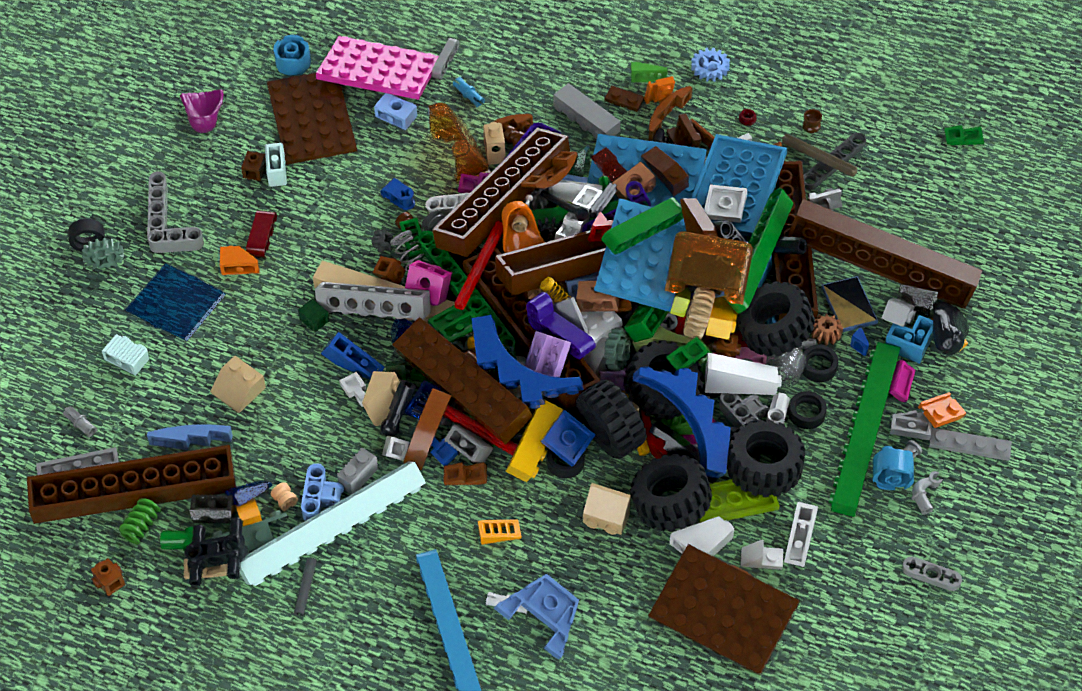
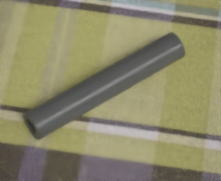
M308 557L306 560L294 615L301 613L300 616H304L317 562L315 558Z

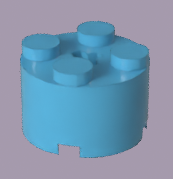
M298 35L284 36L283 40L276 41L273 50L278 71L290 76L304 74L311 64L309 44Z
M885 446L882 448V451L875 454L873 457V482H876V486L883 490H895V487H904L905 490L911 487L914 483L913 453L909 450Z

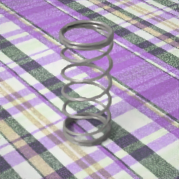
M410 230L400 233L390 241L391 245H399L395 253L403 254L400 262H409L405 267V271H408L407 267L414 260L424 256V254H420L414 259L402 261V258L408 252L418 248L419 245L404 252H397L402 244L414 238Z

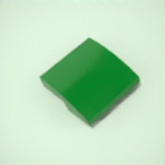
M453 305L428 319V324L450 343H453L473 331L471 318L476 316L472 311L468 312L466 308L460 310L456 309Z

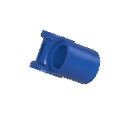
M393 178L380 190L383 198L386 197L391 200V203H394L403 210H410L415 206L413 190L396 178Z

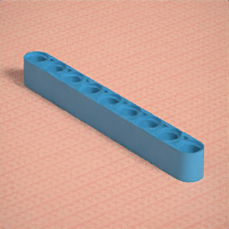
M434 549L416 554V561L420 567L419 571L422 580L425 582V590L428 598H430V606L433 615L436 617L439 634L442 637L444 651L447 652L449 667L453 671L456 689L458 691H481L438 553Z

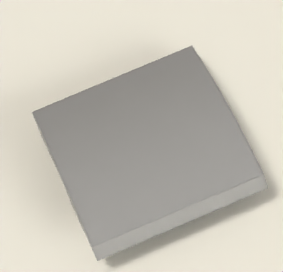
M574 297L553 303L554 312L589 334V330Z

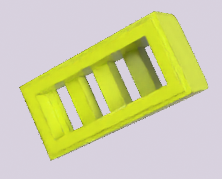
M688 287L674 297L670 311L671 314L680 317L686 316L691 297Z

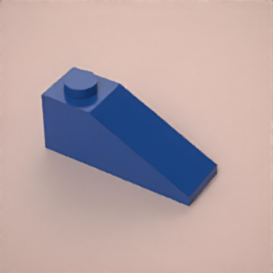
M339 332L330 339L321 352L324 357L335 365L353 373L357 372L358 375L369 380L373 371L382 372L385 368Z

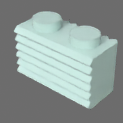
M266 144L265 156L269 186L286 185V163L283 144Z
M118 334L102 350L104 360L135 376L149 360L145 346L134 344L128 337H121Z

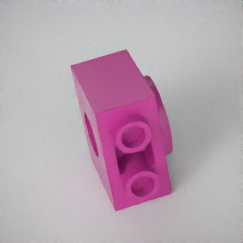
M417 260L409 266L405 289L428 290L430 293V305L438 306L446 301L452 272L444 270L437 265Z

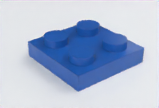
M563 410L540 442L572 467L590 444L595 434L566 410Z

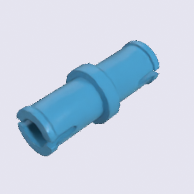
M461 77L455 79L459 83L457 84L454 81L453 86L462 93L465 99L468 98L476 107L481 105L478 101L485 102V99L475 91L473 86H469Z

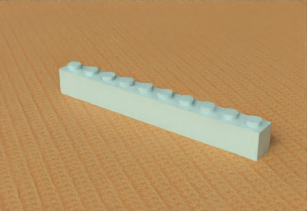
M408 461L247 554L240 562V574L245 583L248 585L253 584V586L262 583L267 575L271 574L273 576L281 572V567L298 562L300 560L299 557L303 554L309 555L317 551V546L322 543L326 545L334 541V536L339 533H348L353 529V525L365 523L370 519L369 516L375 512L380 514L387 510V505L391 503L397 504L405 499L404 496L406 494H414L421 490V486L426 482L416 463Z

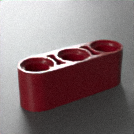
M256 211L246 245V251L252 256L266 258L265 253L270 245L269 239L273 235L275 228L273 227L274 221H277L276 212Z

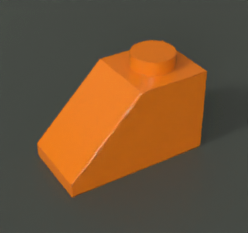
M240 246L220 247V269L222 275L260 273L258 260Z

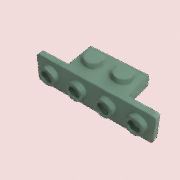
M278 510L269 513L270 518L243 527L242 535L245 538V545L248 551L259 548L273 540L268 522L286 517V512L281 514V511ZM222 530L211 533V538L209 539L228 536L230 531L222 533Z

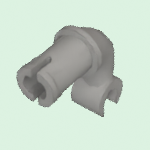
M937 471L931 472L929 477L923 478L913 485L911 499L915 500L922 515L933 511L925 489L929 486L936 488L941 484L943 479H933L938 476L939 472Z

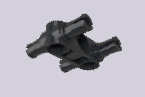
M241 518L230 519V533L228 536L205 540L206 528L204 526L195 525L193 527L192 542L184 551V556L188 559L187 565L190 568L189 584L191 586L197 587L202 585L204 568L228 564L226 576L229 579L240 578V562L248 553L245 538L242 535L243 520Z

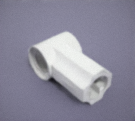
M779 392L773 395L766 422L772 420L774 423L778 424L780 422L784 424L790 403V398L786 394Z

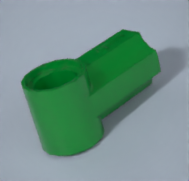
M188 527L185 531L162 530L160 535L161 549H181L185 551L186 547L192 542L193 527Z

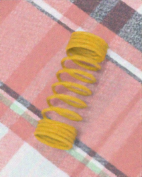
M547 277L542 281L540 288L544 292L548 291L547 294L551 295V299L555 298L554 302L562 301L564 298L567 299V297L571 298L567 292H564V289H561L560 285H557L553 278Z

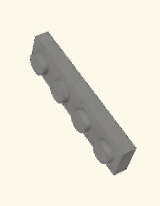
M932 428L929 443L931 448L1007 461L1010 460L1012 441L937 428Z
M114 447L36 464L37 475L117 463L119 458L117 448Z

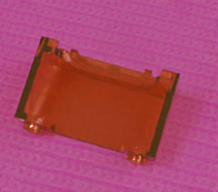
M440 102L429 105V126L432 138H441L445 143L453 140L455 142L452 146V153L455 157L456 174H454V179L457 184L460 182L461 174L476 176L480 172L488 170V163L465 122L445 103Z
M685 231L678 232L673 243L665 291L680 293L684 291L686 285L725 291V299L730 303L743 305L751 269L753 247L743 241Z

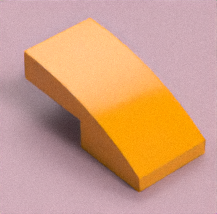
M255 499L235 504L238 516L243 520V527L262 521Z

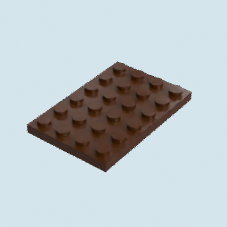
M316 73L267 81L280 142L284 147L286 165L357 152L341 84L316 79Z
M688 544L648 617L761 675L800 604V600Z

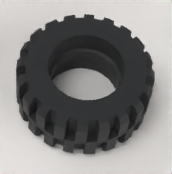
M777 281L773 282V284H763L760 288L757 287L749 307L742 313H736V324L745 344H747L751 351H755L759 355L764 353L765 356L772 357V355L782 356V353H791L794 348L798 349L801 347L802 342H806L809 338V333H812L815 323L814 313L803 290L787 282L781 284ZM787 314L776 323L764 324L772 316Z
M659 340L658 343L656 341L649 342L648 345L642 346L635 353L626 367V374L623 380L624 384H626L624 387L625 393L630 394L628 397L629 401L638 405L639 411L643 410L648 417L654 415L655 419L662 420L665 417L666 420L673 419L674 416L679 417L683 415L664 395L649 386L633 381V373L640 367L645 366L663 368L672 374L675 373L676 370L666 357L679 348L676 342L671 341L667 343L666 340ZM699 361L688 367L692 372L698 373L696 395L700 394L703 387V382L701 381L703 379V372L699 371L701 368Z
M600 380L578 395L576 400L578 414L581 416L585 426L595 434L594 441L598 443L599 447L612 458L621 459L645 442L647 437L646 428L643 426L644 423L638 411H636L626 394L618 386H615L613 382Z
M757 420L756 423L749 422L745 424V427H739L732 434L729 441L727 473L733 479L732 482L737 487L741 486V490L747 493L749 491L754 496L763 495V497H769V495H774L775 497L781 495V492L787 493L801 479L804 466L805 447L799 435L794 434L795 431L790 427L786 428L784 424L780 422L777 424L772 420H768V422ZM757 453H768L776 456L781 461L765 464L755 461L750 456Z
M672 454V456L663 455L662 458L652 459L649 464L645 463L641 467L642 470H638L635 474V478L631 482L630 494L640 520L653 529L657 528L659 531H665V529H668V531H675L678 528L684 529L689 524H695L698 518L701 519L710 506L712 493L705 470L697 460L691 459L689 456H680L679 454ZM675 488H683L680 492L667 497H659L661 494L668 490Z

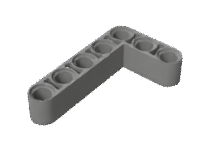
M153 172L149 176L147 238L150 250L154 253L201 249L204 246V240L200 228L167 229V181L163 172Z

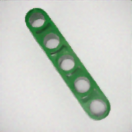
M674 197L669 198L611 228L602 236L601 240L614 255L619 254L680 222L683 219L681 204Z

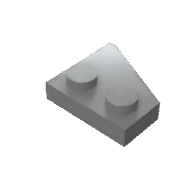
M916 410L907 413H897L892 415L890 434L930 440L932 424L925 417L924 412L917 413Z

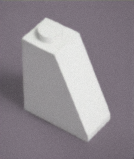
M718 516L670 534V544L681 554H683L687 545L690 544L714 556L733 539L734 528L729 521H724Z

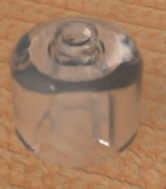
M794 348L793 352L782 353V356L772 355V357L768 358L765 365L778 367V375H781L782 379L781 387H792L799 381L805 369L807 359L799 348Z

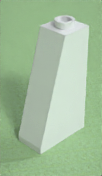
M713 353L707 354L705 393L776 395L777 388L781 387L782 379L781 375H778V367Z

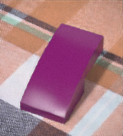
M480 172L479 177L461 174L458 193H470L489 174Z

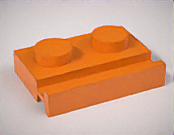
M673 76L658 79L652 84L651 81L648 82L644 97L646 104H649L650 101H659L661 103L667 96L673 93L675 85Z
M950 392L922 401L918 406L919 409L922 408L923 414L934 428L957 421L966 415V412L956 399L950 397Z

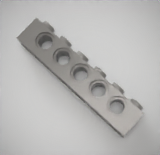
M322 282L315 288L316 302L328 313L341 312L345 315L356 313L360 316L377 315L380 318L391 316L396 319L413 318L415 321L419 317L425 319L431 313L430 293L428 290Z

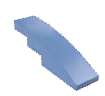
M211 424L168 427L147 433L149 445L188 450L190 444L210 446L211 440L231 442L233 436L231 426Z

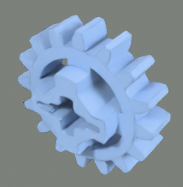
M705 48L704 52L699 50V54L695 53L694 58L691 60V70L694 71L695 76L699 75L700 80L706 78V82L709 79L715 82L716 78L721 80L722 75H727L730 67L729 58H726L727 54H721L722 50L716 52L715 48H712L711 51Z

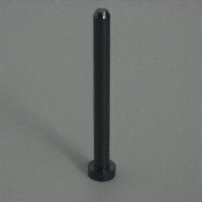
M546 190L541 191V197L574 214L577 220L585 221L588 218L589 213L587 209L583 207L577 208Z

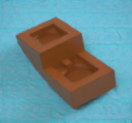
M463 462L444 466L445 485H481L487 483V465L484 462L465 466Z

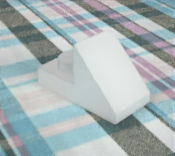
M759 540L742 547L741 567L782 570L783 549L764 547V540Z

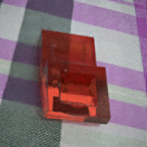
M607 147L591 157L604 176L609 177L610 183H613L627 172L618 162L617 157Z

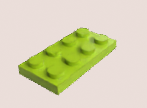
M733 479L709 484L712 500L704 516L701 519L698 518L701 523L719 516L724 521L779 510L780 505L776 496L769 495V497H763V495H751V492L747 491L746 493L741 490V486L737 487L732 482Z

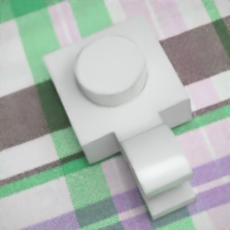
M355 372L339 380L340 386L349 398L355 396L360 406L363 407L364 391L367 389L366 384L358 373Z

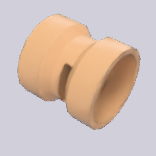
M285 482L276 485L270 493L272 498L278 501V506L282 511H286L289 507H293L298 503V497L295 493L291 492L290 486Z

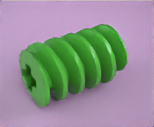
M145 498L137 501V505L132 508L133 511L128 514L124 524H121L119 527L122 536L135 545L140 544L138 538H144L143 532L149 531L147 525H153L151 519L156 520L158 518L155 512L161 513V509L157 504Z

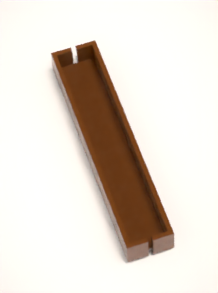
M597 229L595 234H601L602 229ZM589 230L496 256V276L505 284V287L512 295L539 289L542 281L547 277H551L555 282L559 283L599 272L606 245L603 241L589 242L588 237L591 231Z

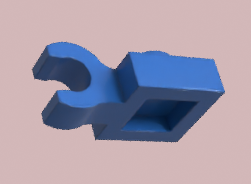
M434 437L432 442L434 449L430 453L443 466H447L459 452L451 444L445 442V438L439 442Z

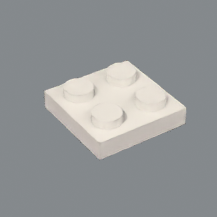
M710 185L704 208L709 219L741 223L747 198V188Z

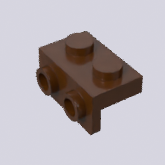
M686 113L679 115L675 128H670L666 131L674 145L698 148L701 143L700 134L696 132L692 121L689 120Z

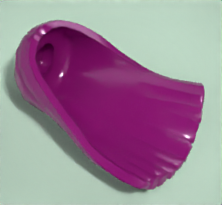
M223 90L180 94L189 124L196 132L208 133L216 127L218 113L223 104Z

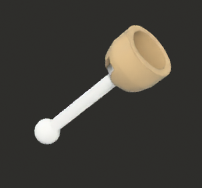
M526 195L525 204L529 206V203L533 200L532 195ZM523 215L515 217L512 223V228L517 232H525L528 226V221Z

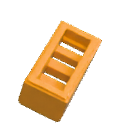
M518 520L478 521L481 545L522 538ZM509 526H514L515 533L510 532ZM501 527L506 528V533H502ZM494 528L498 529V533H494Z

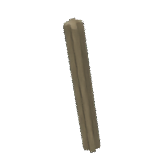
M785 134L782 137L783 144L851 177H854L858 172L856 166L790 134Z

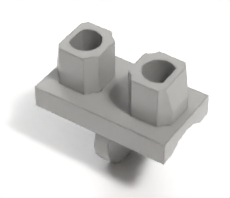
M829 188L821 194L810 193L808 194V201L833 211L836 208L842 207V191Z

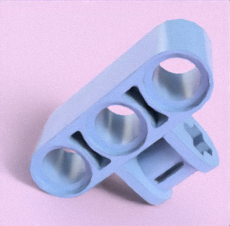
M318 463L310 465L307 469L301 502L302 518L304 521L320 513L322 507L329 508L341 501V493L344 492L342 484L326 481L325 468Z

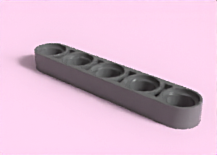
M854 133L829 154L848 162L865 147L866 136L862 133ZM858 139L861 140L863 143L855 144L853 141ZM847 149L851 153L844 154L841 152V150ZM818 162L804 174L805 189L813 190L817 188L837 169ZM823 169V170H825L827 173H826V174H819V173L817 172V170ZM811 179L815 183L807 184L805 180Z

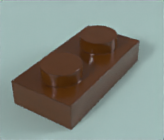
M611 86L604 101L638 112L644 101V96Z

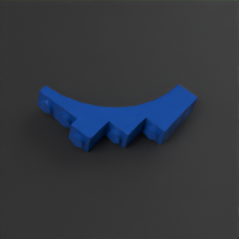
M491 315L471 318L477 364L484 370H492L498 366L500 384L508 390L516 389L520 386L522 402L529 409L540 408V405H545L544 397L546 396L548 398H556L559 394L567 393L568 395H573L584 390L580 377L560 378L534 372L520 364L502 345L497 334L495 321Z
M640 367L633 373V381L658 391L670 400L684 415L696 439L700 464L703 466L706 475L720 478L726 474L731 427L724 426L721 422L712 423L714 400L708 399L705 395H696L698 373L692 372L688 368H680L672 374L668 371H654L651 367Z

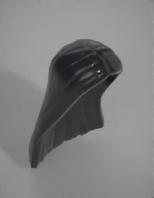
M934 303V343L943 354L954 355L962 349L965 338L969 333L967 319L957 307L949 303Z

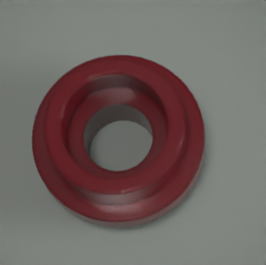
M744 109L739 114V122L743 125H753L757 120V116L752 109Z

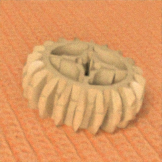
M697 287L695 289L685 319L684 336L691 339L698 337L699 340L704 336L715 298L713 290L706 287Z

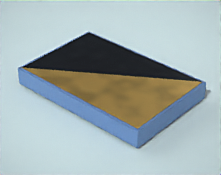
M858 276L822 285L821 289L833 315H835V320L840 319L843 332L878 324V319Z

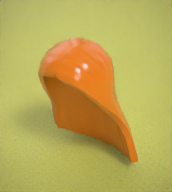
M513 201L503 208L501 217L504 253L545 243L538 230L534 215L527 204L522 201ZM523 215L526 218L528 226L525 232H517L512 228L515 217Z

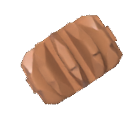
M826 313L823 317L819 314L813 325L812 338H816L818 345L822 341L825 346L828 345V342L834 345L836 340L839 341L843 333L840 319L835 320V315L829 317Z

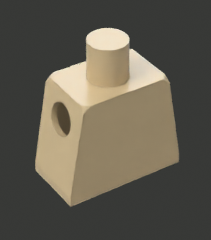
M491 122L490 124L483 125L488 165L500 164L506 158L502 124ZM497 146L498 151H492V147Z

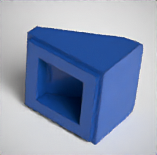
M860 327L852 335L850 345L863 356H866L869 342Z

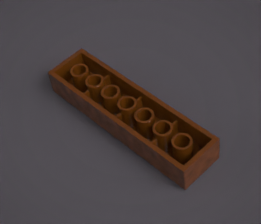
M420 317L392 344L399 356L442 392L452 395L450 399L505 445L533 417L527 405Z

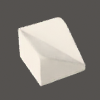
M387 436L382 455L404 461L410 442Z

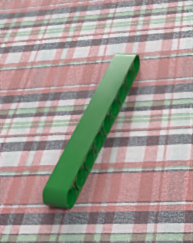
M782 188L775 190L769 196L749 241L751 245L749 257L740 261L733 278L738 276L742 281L739 293L724 297L736 313H742L749 307L792 209L793 201Z
M424 231L420 233L418 240L421 251L431 265H437L444 270L452 272L449 288L457 298L467 276L448 251L436 248L433 232ZM474 288L465 308L468 312L472 311L476 317L491 315L495 321L497 334L500 333L498 336L504 348L510 347L506 350L515 358L518 350L514 337L478 290Z

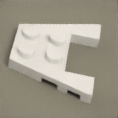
M615 311L581 312L589 330L588 335L593 338L596 346L600 339L608 337L611 329L620 328L623 325L622 319Z

